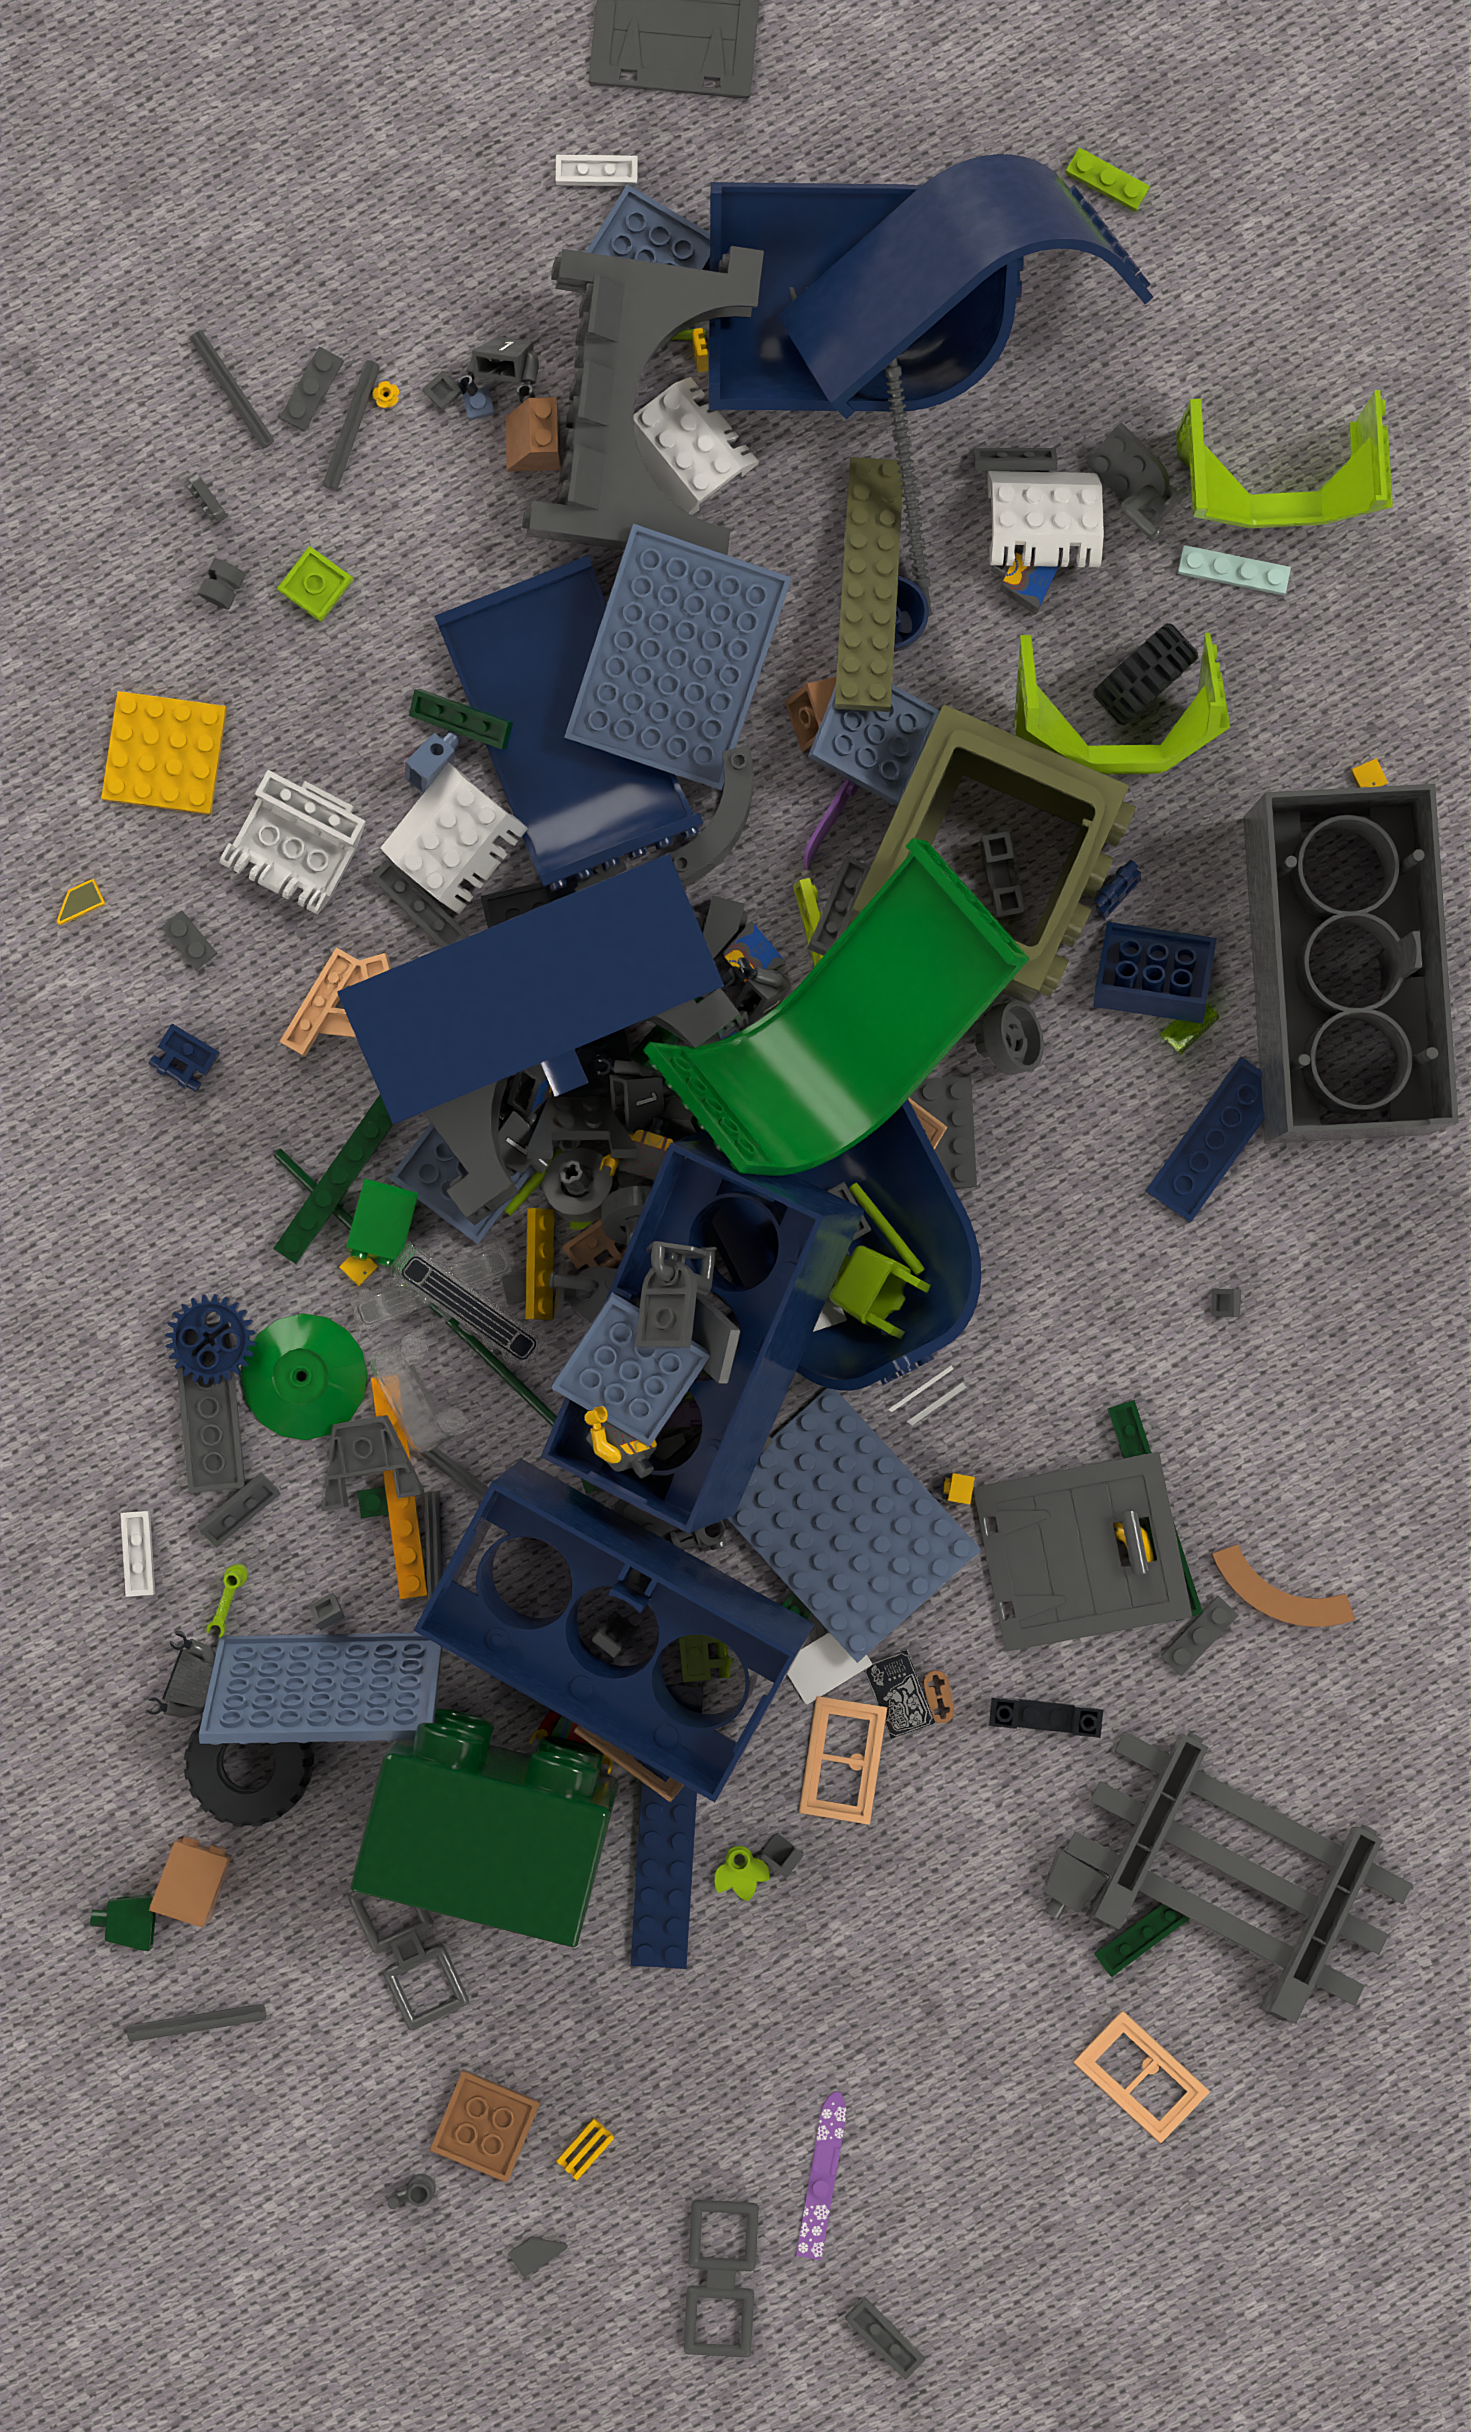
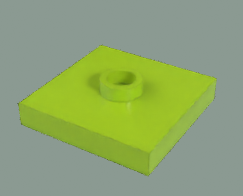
M309 546L278 586L277 591L322 623L354 581V578Z

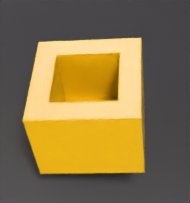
M951 1473L950 1478H945L943 1494L947 1495L946 1500L970 1505L975 1477Z

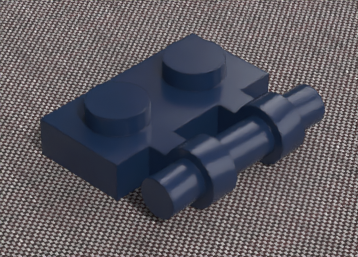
M1130 859L1124 867L1120 866L1115 872L1116 876L1108 885L1104 884L1099 890L1100 894L1093 900L1097 905V914L1104 920L1110 916L1141 881V872L1137 870L1138 865Z
M171 1024L158 1045V1048L167 1052L163 1059L153 1055L149 1065L156 1068V1072L160 1075H168L178 1081V1085L186 1089L188 1087L197 1092L202 1083L193 1078L194 1074L198 1071L207 1076L220 1052L176 1025ZM175 1058L188 1065L184 1072L172 1066Z

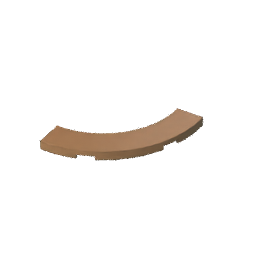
M1238 1544L1211 1553L1216 1567L1232 1589L1245 1602L1270 1617L1295 1625L1311 1627L1333 1626L1356 1620L1346 1593L1326 1598H1303L1290 1595L1263 1580L1248 1564Z

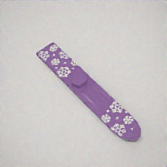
M834 2091L827 2097L821 2111L796 2256L817 2260L822 2258L846 2119L845 2099L841 2092Z

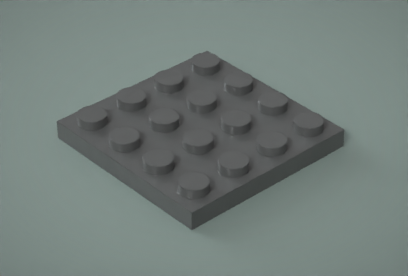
M971 1077L925 1079L909 1098L947 1126L946 1131L935 1148V1152L953 1187H977Z

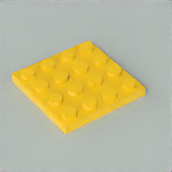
M117 691L101 799L211 815L227 707Z

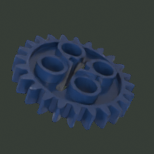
M204 1294L202 1295L201 1303L195 1298H191L192 1307L182 1304L184 1313H173L178 1321L177 1323L168 1322V1325L174 1331L165 1334L166 1337L172 1338L173 1342L165 1346L166 1348L174 1349L175 1352L169 1356V1359L178 1358L179 1361L175 1368L185 1367L184 1377L194 1373V1382H198L201 1376H203L204 1384L209 1385L211 1377L214 1378L216 1384H220L221 1376H224L227 1381L232 1380L230 1373L232 1371L240 1375L241 1371L238 1367L240 1364L249 1366L245 1357L255 1355L248 1349L249 1346L257 1345V1342L250 1340V1336L257 1334V1331L248 1329V1326L254 1322L252 1319L244 1320L248 1311H237L240 1303L235 1302L229 1306V1297L225 1296L220 1303L217 1294L213 1295L211 1301ZM216 1312L220 1316V1322L216 1327L211 1328L207 1323V1317L210 1313ZM227 1323H231L229 1329L215 1337V1345L207 1344L197 1355L192 1356V1352L208 1341L206 1336L208 1333L215 1335ZM190 1330H195L198 1334V1341L194 1345L187 1344L185 1340L186 1333ZM233 1333L236 1335L238 1342L235 1348L228 1349L224 1344V1340L228 1334ZM208 1351H212L216 1356L215 1363L210 1367L203 1363V1355Z

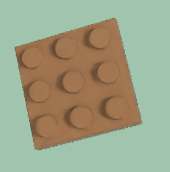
M463 2069L430 2151L508 2183L541 2101Z

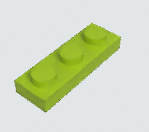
M1080 147L1065 172L1066 175L1134 212H1137L1150 188L1144 182Z

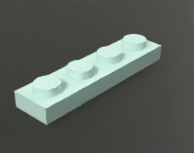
M1184 545L1177 574L1284 596L1287 590L1291 567Z

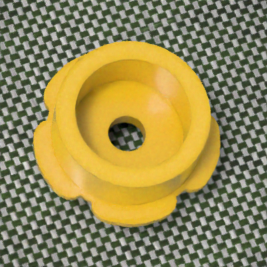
M388 381L380 382L378 387L373 390V399L376 400V404L381 408L393 407L399 400V389L395 384L391 385ZM385 392L389 393L387 397L384 396Z

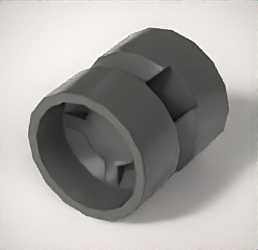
M214 558L207 572L210 578L203 580L197 594L206 601L229 610L236 597L234 589L240 588L246 574L232 564Z

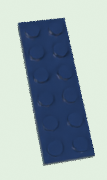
M1240 1056L1145 1190L1146 1193L1189 1223L1193 1221L1265 1119L1261 1085L1262 1071L1243 1057Z

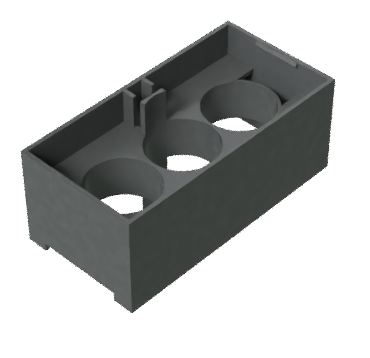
M1435 784L1265 792L1243 817L1259 1069L1262 1071L1261 1085L1265 1116L1263 1120L1264 1144L1430 1135L1459 1123ZM1359 816H1369V820ZM1324 821L1301 840V822ZM1327 830H1347L1362 836L1375 848L1383 866V884L1380 894L1372 906L1359 911H1339L1326 906L1312 894L1305 882L1302 869L1304 851L1311 837ZM1338 924L1355 925L1369 931L1383 945L1385 950L1376 957L1381 971L1379 990L1385 991L1374 1005L1364 1008L1343 1007L1327 999L1318 990L1309 970V953L1315 937L1322 929ZM1346 1019L1364 1021L1378 1028L1391 1043L1396 1057V1074L1391 1088L1377 1103L1371 1105L1346 1103L1332 1095L1321 1082L1315 1064L1316 1047L1322 1033L1331 1023ZM1319 1103L1333 1112L1346 1115L1366 1113L1388 1103L1390 1122L1320 1126Z

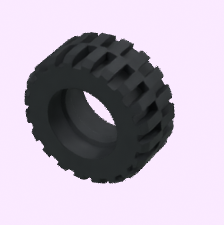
M1166 623L1093 690L1094 697L1118 724L1125 726L1199 658L1198 651L1173 624Z

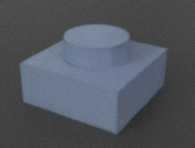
M488 386L478 388L474 396H470L468 391L464 395L462 394L469 421L495 415Z

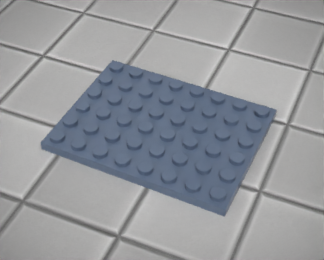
M633 524L565 733V738L722 790L725 781L722 752L736 748L792 577Z
M827 1388L772 1438L774 1443L760 1454L735 1515L728 1517V1520L858 1663L982 1549L837 1390Z
M419 1633L222 1636L218 1642L199 1731L200 1744L210 1743L218 1745L221 1743L249 1744L263 1742L275 1744L279 1742L306 1743L317 1741L333 1743L337 1741L364 1742L372 1740L390 1742L394 1740H414L420 1723H434L442 1647Z

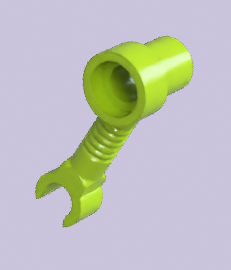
M235 1563L225 1571L223 1579L225 1589L216 1615L206 1628L207 1634L211 1631L213 1625H217L221 1629L219 1638L226 1632V1617L235 1591L247 1581L249 1576L248 1570L244 1565ZM231 1575L235 1576L237 1581L233 1580Z

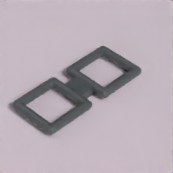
M354 1891L349 1893L348 1899L372 1951L378 1954L392 1948L398 1961L397 1964L386 1968L383 1975L409 2030H416L469 2003V1998L445 1946L437 1944L425 1950L418 1934L433 1927L434 1923L429 1911L414 1907L420 1919L419 1922L380 1940L361 1900L369 1895ZM437 1957L456 1998L415 2017L397 1976Z
M694 2200L691 2204L688 2264L691 2268L708 2270L707 2286L691 2285L687 2288L684 2352L686 2354L744 2358L749 2357L751 2354L754 2291L750 2288H735L736 2271L751 2272L756 2267L759 2207L756 2203ZM702 2212L747 2214L745 2259L700 2257ZM698 2297L743 2300L740 2345L695 2343Z

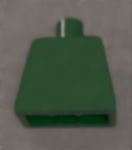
M155 1894L111 1898L108 1901L107 1910L92 1909L90 1926L106 1927L105 1941L142 1951H150L154 1944L156 1913L149 1911Z

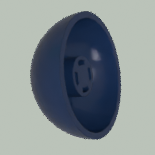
M898 576L894 652L904 650L914 644L925 630L929 617L928 602L922 590L915 583L901 576Z

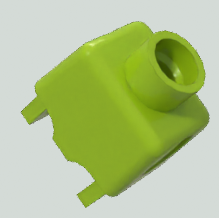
M858 1246L851 1256L845 1255L829 1298L834 1304L860 1322L876 1330L881 1328L901 1339L905 1332L885 1321L886 1317L891 1312L900 1310L906 1299L904 1296L906 1282L926 1293L931 1285L913 1276L911 1269L865 1246Z

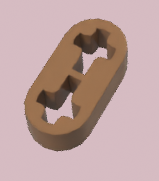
M932 1670L925 1675L923 1680L926 1699L935 1722L946 1723L954 1715L949 1680L942 1671ZM934 1675L944 1680V1684L940 1685L941 1694L936 1695L933 1686L928 1685V1682L932 1681V1676ZM942 1698L944 1707H949V1711L945 1712L944 1718H940L939 1714H934V1709L938 1708L937 1699Z

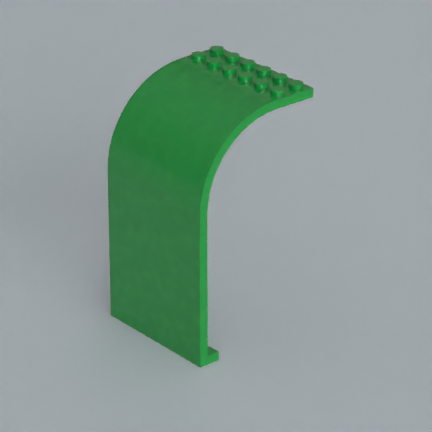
M912 838L908 842L906 848L911 853L799 986L766 1016L728 1038L698 1046L697 1048L649 1042L643 1051L650 1058L649 1062L652 1067L661 1072L666 1079L665 1083L667 1086L677 1092L682 1099V1105L698 1119V1125L711 1135L716 1148L726 1154L730 1159L731 1167L738 1173L772 1176L799 1173L839 1156L865 1139L901 1107L1029 961L1030 958L928 841Z

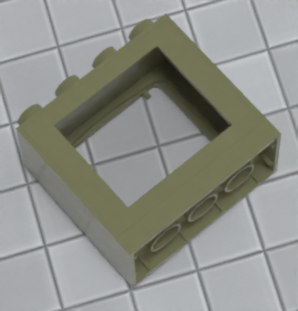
M943 704L852 908L849 925L911 853L906 848V845L912 838L928 841L932 846L962 776L1079 826L1080 830L1029 945L1026 946L1015 941L1030 959L1001 991L1003 994L1030 1005L1037 993L1050 998L1053 991L1056 990L1069 961L1057 955V949L1060 943L1073 947L1076 939L1078 940L1091 912V908L1078 903L1082 893L1095 897L1098 889L1101 888L1114 859L1102 853L1101 849L1104 843L1117 847L1129 826L1136 807L1123 801L1129 785Z

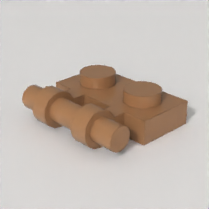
M600 1219L562 1246V1249L577 1270H579L586 1264L589 1268H615L618 1265L620 1266L627 1246L618 1251L614 1245L617 1241L605 1235L602 1230V1219ZM608 1250L612 1256L598 1266L594 1258Z

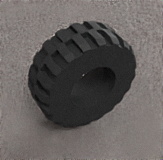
M201 1721L189 1738L188 1749L185 1750L184 1760H186V1769H184L185 1779L189 1780L191 1786L189 1791L192 1797L196 1796L201 1803L199 1806L206 1813L209 1811L215 1815L214 1819L222 1823L226 1821L236 1827H257L273 1822L300 1801L308 1784H310L312 1765H314V1754H312L310 1747L312 1742H279L275 1744L266 1742L275 1756L274 1772L264 1785L257 1788H243L232 1782L224 1769L223 1758L230 1743L218 1745L210 1743L200 1744L199 1731Z

